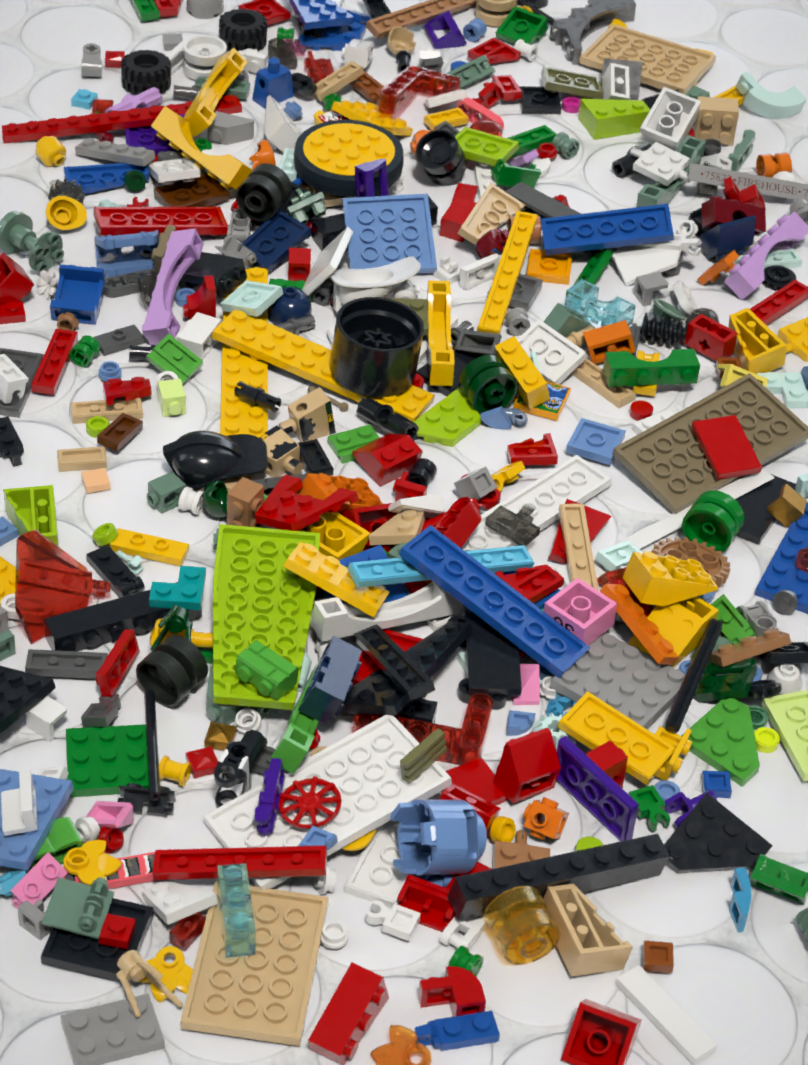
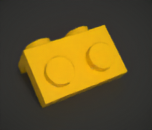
M661 726L658 727L655 735L674 746L676 750L671 759L656 774V777L668 781L672 772L678 773L683 762L680 756H687L693 741L689 740L692 730L687 728L682 737L671 731L668 732Z

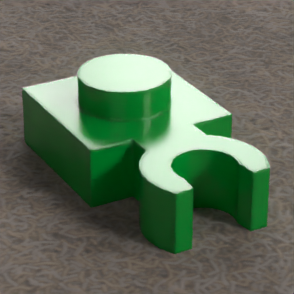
M653 785L628 793L639 804L637 815L640 819L648 817V826L652 831H656L657 821H661L665 827H669L670 815L664 811L666 804Z

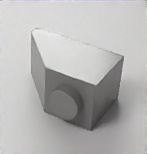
M218 111L215 112L216 117L207 128V141L223 145L251 140L254 137L253 119Z

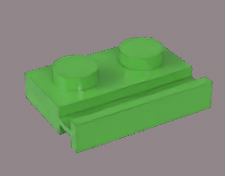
M169 333L153 348L150 354L146 355V360L161 372L171 371L181 379L182 385L203 365V360Z
M369 424L328 436L327 443L335 455L340 457L343 464L356 460L352 455V451L380 437Z

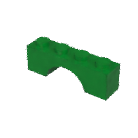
M694 349L672 350L666 359L660 361H644L634 357L628 351L605 352L603 373L608 387L697 384L700 363Z

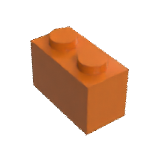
M626 320L583 332L587 352L591 362L594 364L604 362L605 352L628 351L630 354L636 352L632 334Z

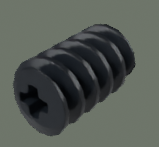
M645 313L641 327L643 341H647L649 336H651L652 343H655L660 338V344L664 345L668 339L670 347L677 341L678 348L681 349L685 343L688 323L683 327L682 320H679L678 324L674 325V318H671L667 324L665 316H662L658 322L655 314L648 320V314Z

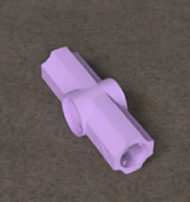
M156 87L135 96L127 94L120 103L105 110V113L114 110L124 111L132 108L141 109L156 106L162 102V95Z

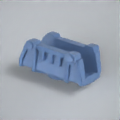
M141 231V233L108 235L107 237L95 236L96 267L103 269L104 276L107 278L155 268L152 257H143L139 253H143L144 249L153 252V249L158 247L159 231ZM133 246L132 252L128 254L121 252L122 247ZM107 253H112V256H115L111 261H99V258L105 257Z

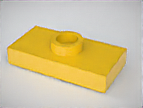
M459 107L424 116V123L431 130L444 121L456 127L468 124L469 117Z

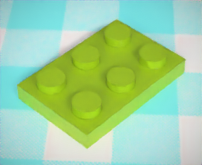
M464 127L455 136L467 159L485 163L491 167L495 166L498 159H504L503 163H505L519 149V142L467 127Z

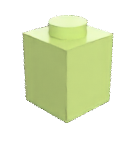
M181 379L158 381V402L163 417L186 414V395Z

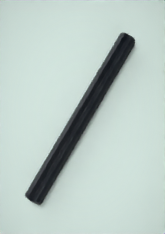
M713 618L706 627L666 720L665 729L668 732L677 733L680 730L721 633L723 625L721 620Z

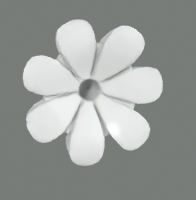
M42 270L40 272L41 278L37 279V285L41 287L36 292L38 295L43 294L44 299H50L52 295L56 294L59 281L55 278L56 273L49 270L47 272Z

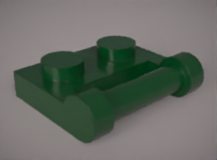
M745 659L744 662L733 663L724 667L714 663H707L695 693L698 702L747 697L757 672L755 659Z

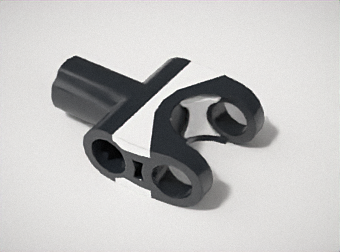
M256 730L246 731L241 741L233 742L225 749L214 770V780L219 786L215 797L216 808L224 805L220 802L222 799H235L251 789V771L268 743L262 733Z

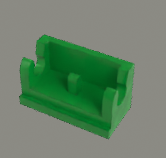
M498 159L494 169L491 170L496 185L513 187L519 182H523L534 188L542 173L540 169L536 168L535 164H531L528 169L510 166L507 163H503L504 159Z
M760 854L751 875V885L805 905L808 897V873Z

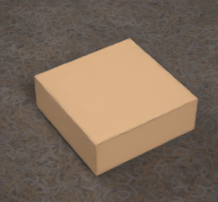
M105 468L81 471V478L86 493L110 490V481Z

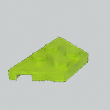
M457 388L416 419L414 423L419 427L417 436L424 437V442L439 443L444 446L453 447L481 425V416L461 389Z

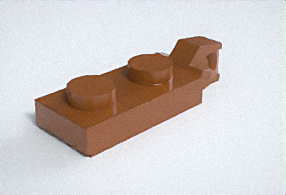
M365 71L357 80L349 83L368 100L376 102L380 108L389 107V96L386 88Z

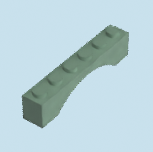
M687 135L680 143L676 152L689 157L690 164L700 165L701 157H704L706 141ZM690 164L684 169L687 173L690 171ZM679 178L672 181L668 186L659 182L652 185L646 183L638 193L636 207L668 204L686 181Z

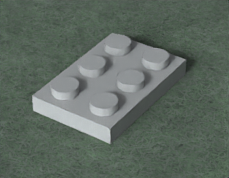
M149 993L135 997L141 1013L139 1018L135 1017L128 999L60 1015L61 1025L73 1065H101L164 1049L165 1041Z

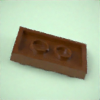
M207 172L200 174V177L195 178L192 182H182L180 180L174 182V184L154 188V196L165 207H207L230 200V192L218 180L209 176Z

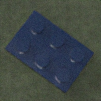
M278 210L271 219L267 220L242 243V246H246L256 254L257 260L253 265L267 269L269 274L289 255V248H297L312 234L311 228L283 211Z

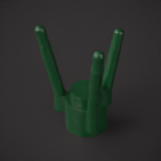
M173 605L169 613L160 621L158 627H163L152 645L151 651H154L160 645L168 631L179 633L185 630V638L191 641L193 623L188 621L189 613L185 608Z

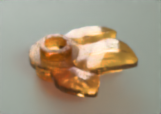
M400 1025L390 1026L389 1035L391 1043L382 1045L371 1052V1057L377 1065L431 1064L429 1049L425 1045L418 1043L416 1034L411 1029ZM414 1055H418L422 1058V1061L414 1064L410 1059Z

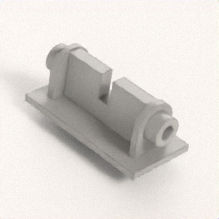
M226 236L222 247L215 246L223 256L243 259L245 269L254 268L252 264L257 260L256 254L246 246H242L243 244L233 236Z

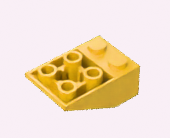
M648 551L643 553L633 552L623 575L624 581L641 603L657 606H667L717 591L718 586L711 579V575L703 569L699 561L694 559L681 560L672 555H666L665 557L657 556Z
M699 597L654 608L647 618L658 626V632L673 645V650L679 656L678 660L669 666L674 667L700 644L709 621L713 618L717 620L719 613L717 608ZM633 635L628 645L636 647L638 650L651 656L638 638Z

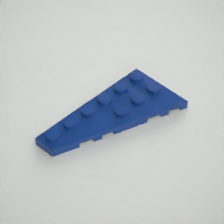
M289 1L294 12L299 15L300 22L304 23L303 28L305 30L353 24L354 16L348 13L346 9L337 5L335 1Z

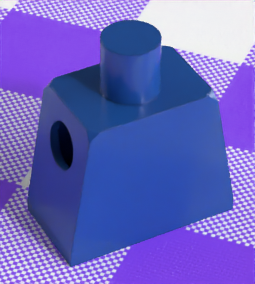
M278 58L268 59V67L256 73L252 100L264 109H266V101L269 95L278 103L294 97L291 72L280 64Z

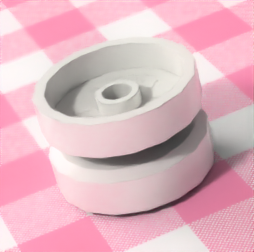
M209 35L194 36L185 41L183 46L185 75L193 80L199 77H208L218 59L227 53L226 43L220 38Z

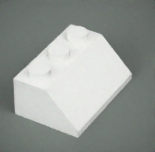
M663 87L640 127V132L651 146L657 142L677 151L680 143L688 135L698 117L701 101Z

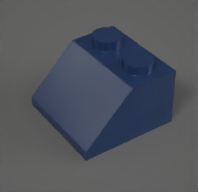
M755 215L719 224L700 235L707 260L716 258V261H719L733 250L738 255L746 253L745 249L753 245L756 224Z

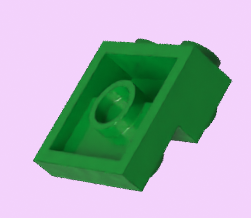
M514 6L495 32L496 38L512 44L522 39L525 43L533 45L535 40L540 41L548 30V20L543 15Z

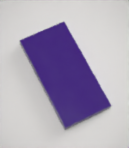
M564 736L559 739L557 755L561 770L557 781L619 841L632 839L639 804L568 737Z

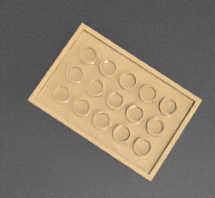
M612 24L580 56L579 63L586 65L588 68H596L603 71L604 58L643 62L640 84H647L659 90H662L663 87L671 90L679 89V92L685 95L715 63L716 55Z
M215 881L213 892L216 893L218 904L208 908L181 1018V1029L300 1046L329 897L269 888L261 891L259 887Z

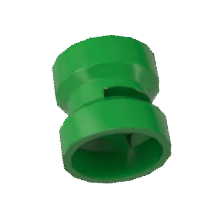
M85 335L70 350L69 355L76 365L85 367L100 352L101 347L94 337Z

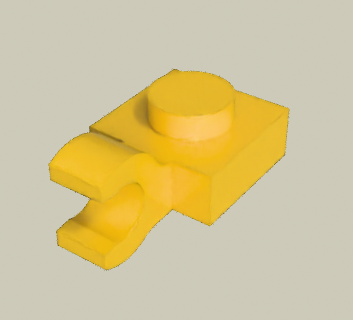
M522 461L507 464L492 474V478L500 492L503 489L504 481L508 484L519 478L518 474L525 470Z

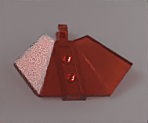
M36 529L22 534L16 539L15 609L30 644L45 637L44 618L85 608L88 606L91 595L103 599L105 593L110 592V582L92 579V572H89L85 566Z

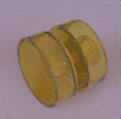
M519 886L509 889L497 896L485 911V921L496 938L504 958L511 964L523 965L537 961L551 952L559 942L560 930L551 913L548 912L547 905L540 892L534 887Z

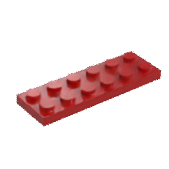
M94 207L93 212L99 233L104 236L141 233V231L154 232L155 230H158L160 235L164 233L167 225L176 226V231L195 228L199 235L220 236L221 234H227L228 224L220 207Z

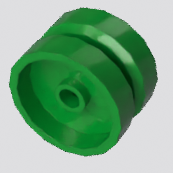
M714 490L703 492L683 518L682 530L684 536L689 541L697 539L700 544L707 542V547L715 546L714 551L723 552L731 545L735 536L743 527L745 520L744 512L739 503L729 494Z

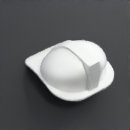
M411 256L376 268L334 271L329 277L334 282L333 302L335 311H339L343 305L358 298H386L397 283L413 277L420 270V263L415 257Z

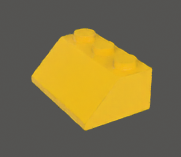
M325 512L320 515V520L298 530L320 533L319 552L326 556L335 557L338 560L362 552L371 534L337 512Z

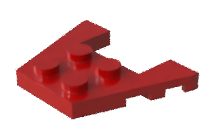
M284 475L254 515L258 524L282 530L298 531L320 520L321 514L325 512L335 513L341 510L340 505L348 501L350 504H354L359 499L356 491L339 488L325 500L316 499L310 495L296 494L297 491L303 488L302 479Z

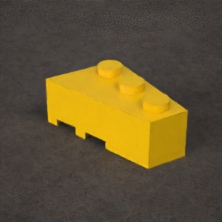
M749 308L729 315V328L738 333L734 351L737 358L740 359L742 369L756 374L770 372L785 365L787 345Z

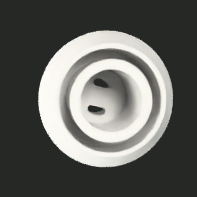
M791 663L778 664L768 674L767 680H775L776 683H781L782 690L778 695L798 692L802 688L799 669Z

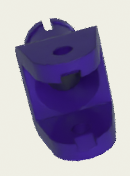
M708 790L692 799L687 798L683 792H679L665 801L664 811L668 814L681 810L685 813L675 820L676 829L706 793L717 800L712 790Z

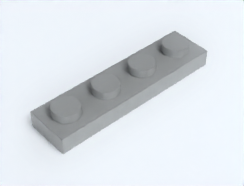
M93 138L84 139L75 147L76 155L143 167L155 159V151L147 150L145 147L136 148L130 147L127 144L118 145L110 141H95Z

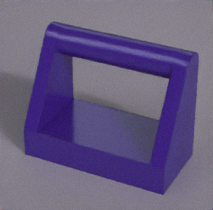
M449 10L424 25V29L435 49L461 47L467 43ZM438 30H451L450 33L439 39L434 32Z
M378 159L355 166L357 197L375 196L373 174L378 170L380 196H389L386 159Z

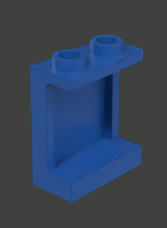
M60 265V277L55 299L51 300L50 303L51 319L58 321L57 318L61 313L69 312L78 319L79 323L96 325L105 286L104 270L96 267Z

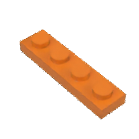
M605 584L600 592L617 603L616 612L658 664L673 665L679 658L673 650V645L658 632V626L645 616L644 609L633 601L629 596L628 589L621 584Z

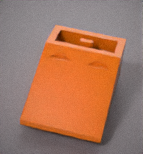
M308 473L303 481V488L297 492L300 495H310L313 498L325 500L339 488L356 491L359 501L354 504H350L348 501L340 505L341 510L337 511V513L354 508L383 504L380 501V497L369 488L368 483L364 479L346 478L341 475L329 476L324 473Z

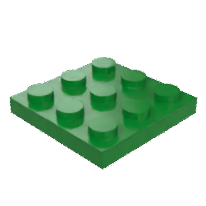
M146 724L66 729L67 771L69 773L67 778L72 781L74 787L69 797L120 794L119 785L126 786L128 783H136L142 785L143 788H149Z

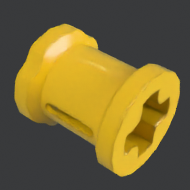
M164 755L159 763L160 780L166 778L179 782L180 786L184 787L191 773V763L186 762L182 764L172 761L169 756Z

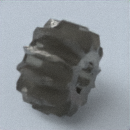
M67 178L63 182L57 179L55 184L50 186V193H48L49 201L57 196H67L83 205L85 198L81 184L76 185L75 179L71 182Z

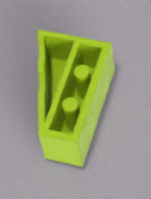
M581 99L578 119L594 140L640 133V127L650 109L643 100Z
M53 485L3 489L6 512L14 526L18 529V533L34 559L59 557Z

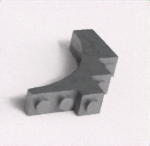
M588 0V5H585L583 8H571V15L568 18L554 19L553 26L550 28V36L554 39L556 45H562L566 49L567 57L570 58L573 65H580L579 59L582 55L581 44L587 36L598 29L609 26L615 18L623 22H633L636 3L634 0Z

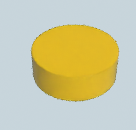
M499 816L493 821L490 836L494 843L495 840L511 843L516 832L513 819Z

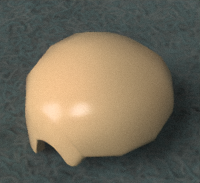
M403 27L392 28L387 38L389 50L395 55L401 50H406L411 55L416 46V42L413 40L414 34Z

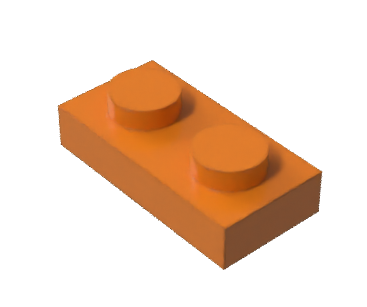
M733 250L708 268L697 280L702 286L708 281L711 283L715 282L722 276V271L726 274L735 266L733 262L739 255Z

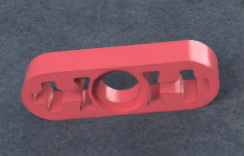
M469 97L457 102L456 108L459 107L469 117L468 121L492 135L503 131L504 122L499 115Z

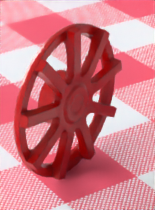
M313 776L311 779L293 781V784L280 794L279 811L282 818L294 827L301 829H310L312 826L321 827L337 816L342 805V798L333 782L330 783L326 780L318 779L317 776ZM311 785L310 791L308 793L305 792L302 786ZM317 785L325 786L318 793H315ZM297 789L301 796L290 795V793ZM329 791H332L336 796L321 798ZM285 800L298 802L284 808ZM336 803L337 805L333 812L322 806V804ZM300 809L293 821L287 817V813ZM320 811L328 816L324 821L317 823L315 815L320 813ZM304 815L311 816L312 824L305 825L299 824Z

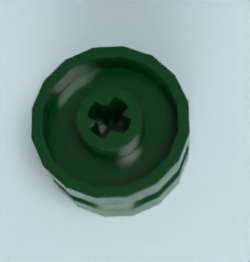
M484 355L474 359L463 369L459 377L461 391L479 413L501 406L507 408L518 393L516 378L507 369L504 362L495 355Z

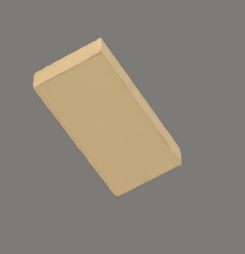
M105 447L57 450L59 472L107 469Z

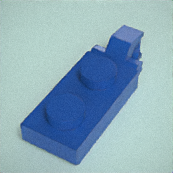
M492 1010L435 1019L427 1022L428 1024L415 1027L414 1031L416 1047L433 1045L434 1048H440V1051L495 1043L500 1038Z

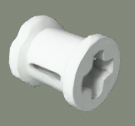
M522 39L515 43L514 49L520 51L521 56L526 57L529 61H534L538 54V45L527 44Z

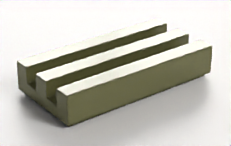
M437 728L400 760L402 780L410 784L447 752V747L444 746L446 740L443 739L445 732Z

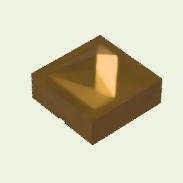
M210 722L204 741V748L212 746L213 749L225 751L229 741L234 742L237 726Z

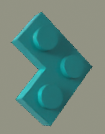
M180 566L178 583L152 582L149 607L172 608L173 605H177L188 610H201L206 567Z

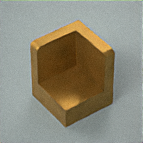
M788 484L782 486L780 497L768 505L767 511L788 527L792 522H795L804 515L807 500Z

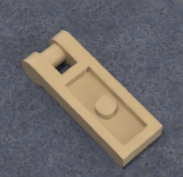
M350 61L316 83L317 90L311 96L323 102L322 99L325 96L340 91L344 86L363 75V67Z

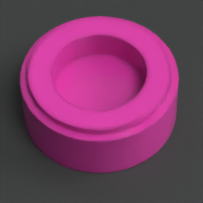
M570 96L562 100L563 111L567 113L579 112L580 99Z

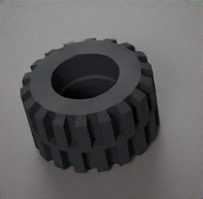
M233 9L227 11L219 19V38L226 43L227 51L233 48L237 51L245 49L262 50L267 44V19L263 14L255 10Z
M137 50L130 52V54L122 58V87L127 92L138 95L153 87L159 89L160 94L169 90L171 86V61L168 56L158 51Z

